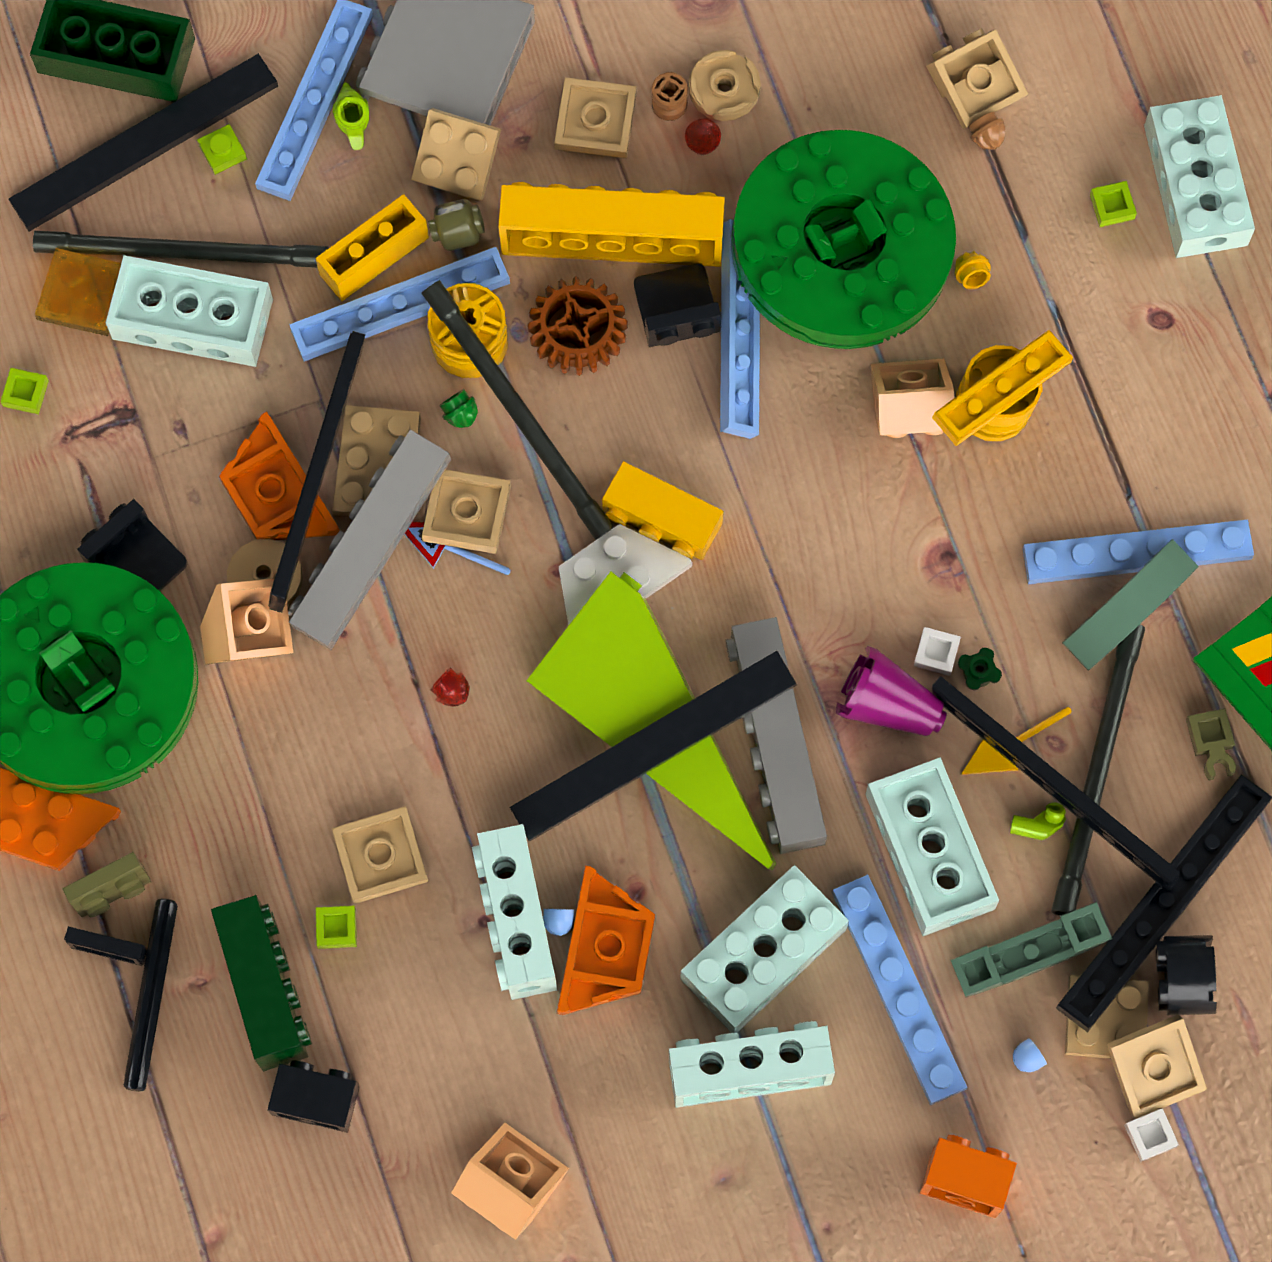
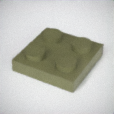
M132 852L62 889L69 903L81 917L86 915L95 917L106 912L110 908L109 904L121 897L130 899L139 895L145 890L144 885L150 883L151 880L144 866L135 853Z

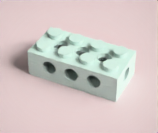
M1222 95L1150 107L1144 128L1176 258L1248 246L1255 226Z
M123 255L106 319V326L112 340L256 367L273 297L268 282ZM159 302V303H158L157 305H155V306H149V305H151L152 303ZM190 309H195V310H194L193 312H191V313H185L186 311H188V310H190ZM225 316H232L227 320H221Z
M941 757L868 784L865 794L922 936L996 909L999 898ZM914 805L920 806L926 811L927 815L924 817H914L907 808ZM934 841L940 846L941 851L929 853L923 848L922 843ZM947 876L955 882L956 887L944 889L937 883V878Z
M520 824L477 833L479 845L473 846L472 851L478 878L486 877L487 883L479 885L486 915L493 914L495 921L487 922L493 952H501L502 959L495 960L501 991L509 989L511 1000L557 991L524 825ZM502 873H513L510 878H498ZM510 910L522 911L515 917L506 916V913ZM519 947L530 949L524 955L513 954L514 950Z
M794 865L681 970L680 979L731 1033H738L847 930L849 920ZM788 917H795L802 922L803 927L799 930L791 931L784 927L782 921ZM760 943H767L773 947L775 953L770 957H761L755 953L754 947ZM737 969L742 971L747 979L743 983L733 984L726 979V973Z
M816 1021L795 1024L794 1031L779 1033L778 1027H768L755 1030V1036L739 1038V1033H727L716 1036V1042L700 1044L699 1039H686L676 1042V1048L669 1049V1068L675 1108L831 1085L835 1069L828 1026L818 1027ZM784 1052L794 1053L799 1061L787 1063L782 1060L780 1054ZM744 1058H754L759 1062L760 1066L755 1069H748L740 1061ZM713 1063L721 1071L717 1074L709 1075L703 1072L701 1067L705 1064Z

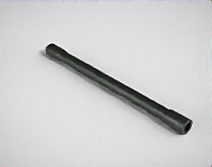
M36 230L33 235V250L35 253L126 255L290 264L295 267L318 268L315 258L328 249V246L315 245L280 246L76 235L68 232Z
M438 280L425 289L422 295L438 318L449 328L572 502L578 516L595 540L613 529L614 526L598 503L590 497L460 313L458 305L442 282Z
M1143 625L1135 628L1118 644L1116 650V662L1083 793L1099 806L1134 665L1138 660L1145 633ZM1078 817L1076 818L1063 874L1059 879L1051 910L1052 913L1059 916L1076 910L1082 887L1081 879L1093 835V830Z

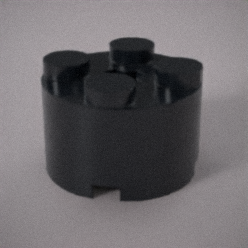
M1212 935L1164 936L1163 941H1157L1156 971L1164 972L1165 979L1159 980V1011L1167 1010V1015L1216 1014L1217 1002H1213V991H1216V966L1214 946H1211L1213 941Z

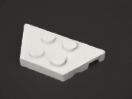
M621 524L617 525L558 566L568 626L610 571L619 578L623 572L628 574L642 585L638 592L643 597L648 598L691 568L692 561L689 557Z

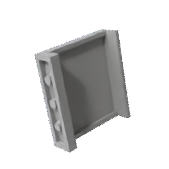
M397 0L395 6L390 5L385 13L383 21L384 31L381 37L376 36L370 49V57L372 58L367 68H361L356 87L359 88L360 95L367 102L370 97L425 116L428 115L429 109L434 108L491 126L535 23L534 5L521 0Z

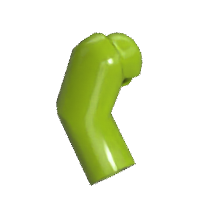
M1052 802L1046 805V809L1034 819L1013 815L1010 834L1038 840L1047 839L1063 827L1066 821V810L1060 803Z

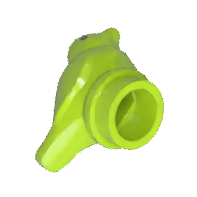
M345 82L333 104V115L341 131L347 135L351 148L360 150L364 147V131L369 121V106L367 100L353 89L349 83Z

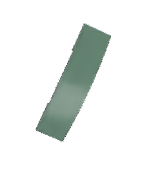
M1171 539L1135 576L1098 611L1081 624L1062 644L1089 671L1154 612L1199 566Z
M1095 902L1062 915L1056 921L991 947H982L952 959L951 962L965 997H969L1059 964L1111 940L1112 937L1099 906Z

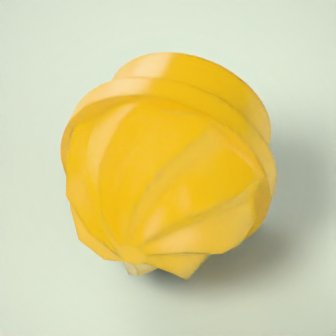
M975 251L965 252L956 259L954 275L956 280L963 284L966 289H977L989 281L991 265L989 260L983 255L977 254Z

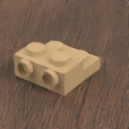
M981 28L963 37L966 45L953 50L950 44L931 54L934 62L926 65L941 97H947L962 129L967 128L985 114L995 113L1028 95L996 29L985 34Z

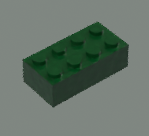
M46 0L30 56L39 74L175 102L180 93L195 42V35L190 19L102 0Z
M257 895L212 908V916L254 1060L264 1072L279 1067V1064H289L291 1060L298 1061L308 1058L306 1046L312 1045L306 1022L303 1021L301 1015L296 1016L294 1010L300 1008L301 1004L291 978L285 979L284 972L290 971V967L280 941L274 942L273 936L279 934V930L269 904L262 905Z

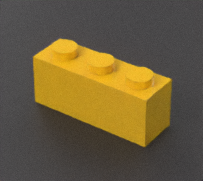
M404 194L316 257L319 275L341 302L426 241L429 238L426 219Z
M624 461L602 498V508L606 512L608 519L618 525L625 526L628 523L640 529L639 533L656 542L662 540L672 545L674 551L690 559L693 556L700 560L704 559L723 524V510Z

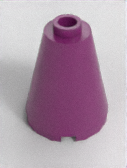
M867 646L865 650L868 657L859 655L843 685L841 693L847 695L844 705L837 702L836 714L846 719L922 736H929L932 731L938 733L947 716V712L943 711L944 702L878 649Z

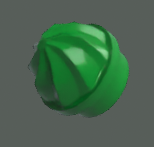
M464 389L440 404V408L444 412L443 419L454 427L465 428L471 426L478 414L475 398L473 396L469 397Z

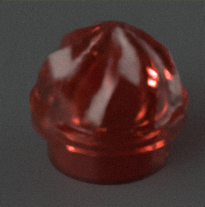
M706 118L695 120L688 125L685 131V142L693 152L700 155L709 154L717 149L721 142L720 128L716 123Z
M450 667L438 678L430 688V691L437 696L435 700L438 703L454 707L462 705L467 701L470 686L462 672L457 674Z

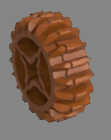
M575 276L572 281L573 285L567 286L566 282L560 279L558 281L559 290L556 291L548 285L545 289L547 298L537 295L535 303L538 308L530 309L529 317L533 321L529 322L527 327L528 332L533 334L530 337V344L533 347H539L537 349V356L540 359L548 357L547 363L550 368L561 363V372L564 375L569 371L570 367H575L576 374L580 376L583 373V367L588 366L589 370L595 373L597 371L596 362L599 361L602 365L608 367L610 364L609 355L618 356L620 354L618 344L626 342V334L622 331L628 328V321L622 318L625 315V308L623 305H617L618 296L616 293L607 295L608 287L605 283L594 289V280L592 278L587 280L586 285H580L579 278ZM578 304H586L594 308L584 309ZM564 307L566 313L564 317L555 321V325L548 327L552 316ZM572 315L574 316L576 323H578L580 327H583V337L580 333V330H577L576 326L572 325ZM608 325L604 336L591 346V335L600 331V327ZM572 343L578 349L568 348L561 344Z

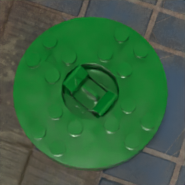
M828 130L807 134L789 141L770 153L751 173L742 189L735 210L731 232V253L738 280L742 281L741 287L745 288L744 292L749 294L748 298L755 308L770 323L790 336L806 343L834 349H856L883 343L884 339L889 341L890 336L896 338L897 333L901 335L915 326L926 316L940 296L952 267L956 246V227L950 202L941 184L929 168L915 155L898 144L877 135L853 130Z
M86 562L67 563L37 571L24 577L0 594V763L11 773L34 786L65 794H91L124 786L140 778L141 772L148 773L147 768L153 769L155 762L158 764L162 762L174 749L189 725L196 704L199 684L197 658L191 638L180 615L170 601L152 584L127 570L105 564Z

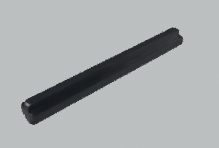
M158 899L155 903L123 1083L124 1087L131 1091H144L147 1084L178 908L177 903L169 899Z

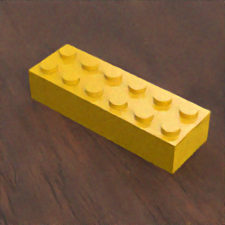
M514 182L511 185L501 186L498 225L502 255L677 265L702 264L703 266L721 267L725 197L717 196L711 192L684 195L674 190L646 193L637 188L609 191L600 186L572 189L562 184L535 187L525 182Z

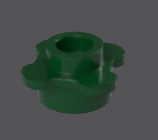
M982 648L977 654L971 656L964 654L959 658L958 667L964 670L966 686L969 689L978 690L990 682L997 683L1000 681L1002 672L995 666L993 661L994 652L991 649ZM982 666L984 670L982 672H978L976 670V667Z

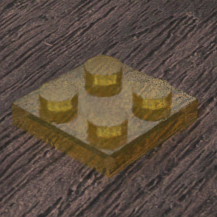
M55 248L35 311L36 319L108 336L109 330L106 326V319L121 263Z

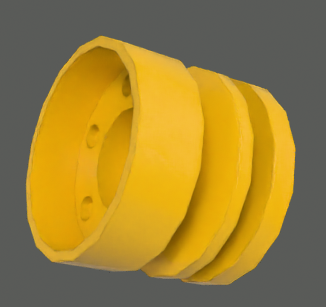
M458 283L446 288L458 305L460 313L496 364L499 365L503 361L508 349L505 310L500 299L488 288L475 283ZM430 306L428 311V331L432 352L437 363L448 373L461 378L481 377L482 375L449 328L438 318Z
M995 345L981 350L971 359L955 397L1020 350L1013 346ZM1042 384L972 435L985 441H1003L1015 437L1025 428L1042 393Z

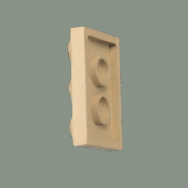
M346 405L332 508L333 515L349 517L355 504L360 499L364 501L367 499L373 489L369 487L370 481L380 467L386 469L393 458L389 455V452L400 435L406 437L410 430L419 434L420 412Z

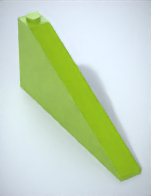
M610 571L526 681L613 747L695 699L646 598L638 592L642 585L625 572L619 578ZM713 735L646 773L765 867L773 870L777 865Z

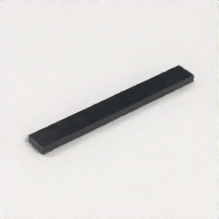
M258 53L10 197V204L28 232L277 88L278 82Z
M354 331L350 333L270 592L268 604L270 610L283 612L362 354L365 334Z
M775 651L510 806V809L519 825H524L528 841H532L797 686V683L779 652Z
M940 676L932 685L933 694L944 702L946 710L1166 891H1171L1179 882L1180 871L943 677Z
M1241 774L1170 863L1180 871L1179 882L1171 891H1166L1157 882L1153 884L1114 933L1112 939L1106 943L1059 1002L1056 1009L1088 1033L1157 946V941L1162 940L1271 802L1272 796Z

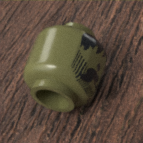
M460 199L436 206L434 219L428 221L433 241H441L442 246L448 251L475 245L480 240V234L485 233L484 222L478 204L472 205L467 199Z

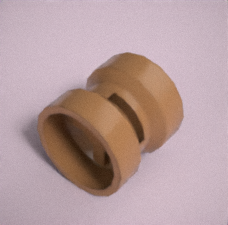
M666 72L655 78L652 84V109L663 120L673 121L679 119L686 112L688 85L681 75L674 72Z

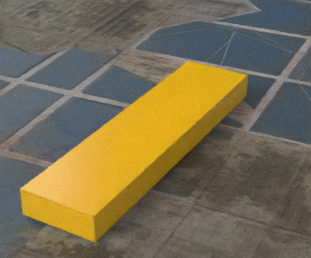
M1048 330L933 414L932 419L954 445L957 446L1070 364L1073 356L1054 334Z

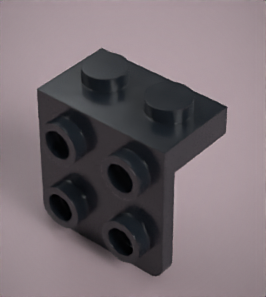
M693 264L651 273L634 279V290L648 347L670 345L677 341L695 337L703 338L713 333L721 332L719 304L713 301L706 269L702 264Z
M135 499L127 505L123 503L116 507L110 514L109 521L99 530L95 528L88 532L81 540V546L77 549L84 562L105 564L127 570L146 580L159 591L187 567L185 556L148 519L144 508Z

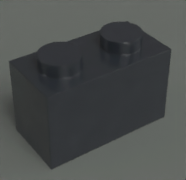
M291 1060L290 1066L279 1064L267 1109L272 1116L348 1133L360 1088L357 1081L351 1080L352 1074L337 1069H329L328 1074L314 1072V1065L297 1060Z

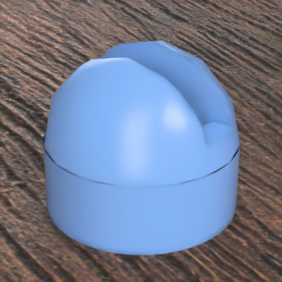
M543 909V921L547 931L559 936L567 934L574 925L575 909Z
M1030 1038L1020 1043L1013 1052L1014 1065L1020 1071L1035 1072L1047 1064L1040 1050Z

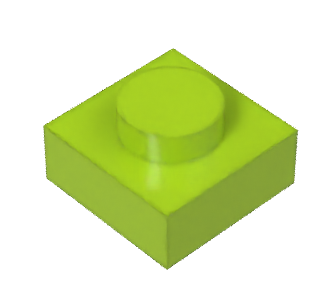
M230 124L197 139L198 145L214 175L247 160L246 153Z
M1127 181L1091 189L1090 198L1099 227L1135 219L1137 212Z
M10 368L0 402L3 407L39 415L49 380L46 375Z
M355 906L316 907V944L318 949L357 947Z

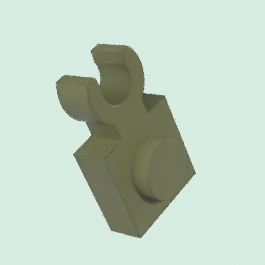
M1226 709L1188 716L1186 723L1195 756L1207 755L1208 760L1204 766V773L1207 779L1213 780L1216 776L1214 764L1216 763L1223 764L1226 767L1227 775L1232 776L1235 773L1236 764L1234 759L1225 750L1233 749L1235 743Z

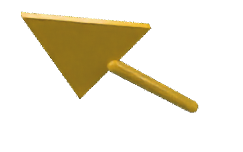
M1064 708L1016 738L1021 742L1027 740L1072 712L1071 708ZM982 740L962 774L1016 771L1019 769Z

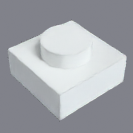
M924 627L914 666L950 676L961 637Z
M1163 1108L1124 1125L1140 1162L1179 1146Z

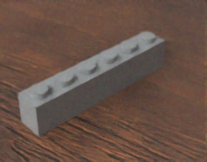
M412 430L408 432L406 437L400 435L389 452V455L393 458L386 469L380 467L376 471L369 484V487L373 488L365 501L360 499L355 504L349 515V518L353 520L345 533L339 531L329 547V551L333 553L325 565L322 563L317 565L309 578V583L312 584L305 597L299 595L288 612L292 616L289 623L293 628L329 650L333 649L451 461L450 454Z
M777 617L732 626L731 639L725 640L729 661H737L739 672L775 651L779 652L788 668ZM792 688L742 717L746 734L753 733L756 747L750 748L754 771L761 770L764 784L758 785L762 807L769 806L772 821L766 822L770 843H778L780 854L823 846L826 844L827 839Z

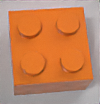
M948 1135L946 1140L939 1137L933 1147L919 1193L996 1218L1004 1209L1017 1163L1008 1160L1010 1154L1004 1151L987 1147L986 1151L983 1152L971 1148V1141L965 1138Z

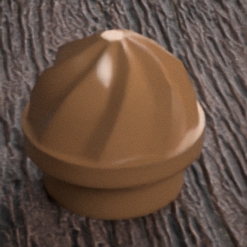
M994 112L985 114L969 126L972 132V141L982 149H997L1005 139L1004 121L1002 118L998 119Z

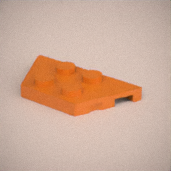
M266 411L258 419L259 424L250 437L244 439L237 449L236 457L228 462L219 478L256 540H285L289 534L306 474ZM319 495L305 538L337 535L340 531Z
M0 768V851L60 871L74 858L78 850L88 846L96 838L95 835L111 820L115 821L121 813L118 807L80 794L59 793L34 786L20 779L9 770Z
M585 866L558 1003L557 1014L566 1015L640 994L642 991L655 914L641 903L635 902L625 891L617 885L611 884L591 866Z

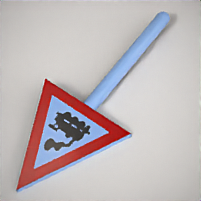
M412 522L404 534L433 569L443 550L446 549L505 575L511 572L508 567L463 548L423 542L422 531L424 522Z

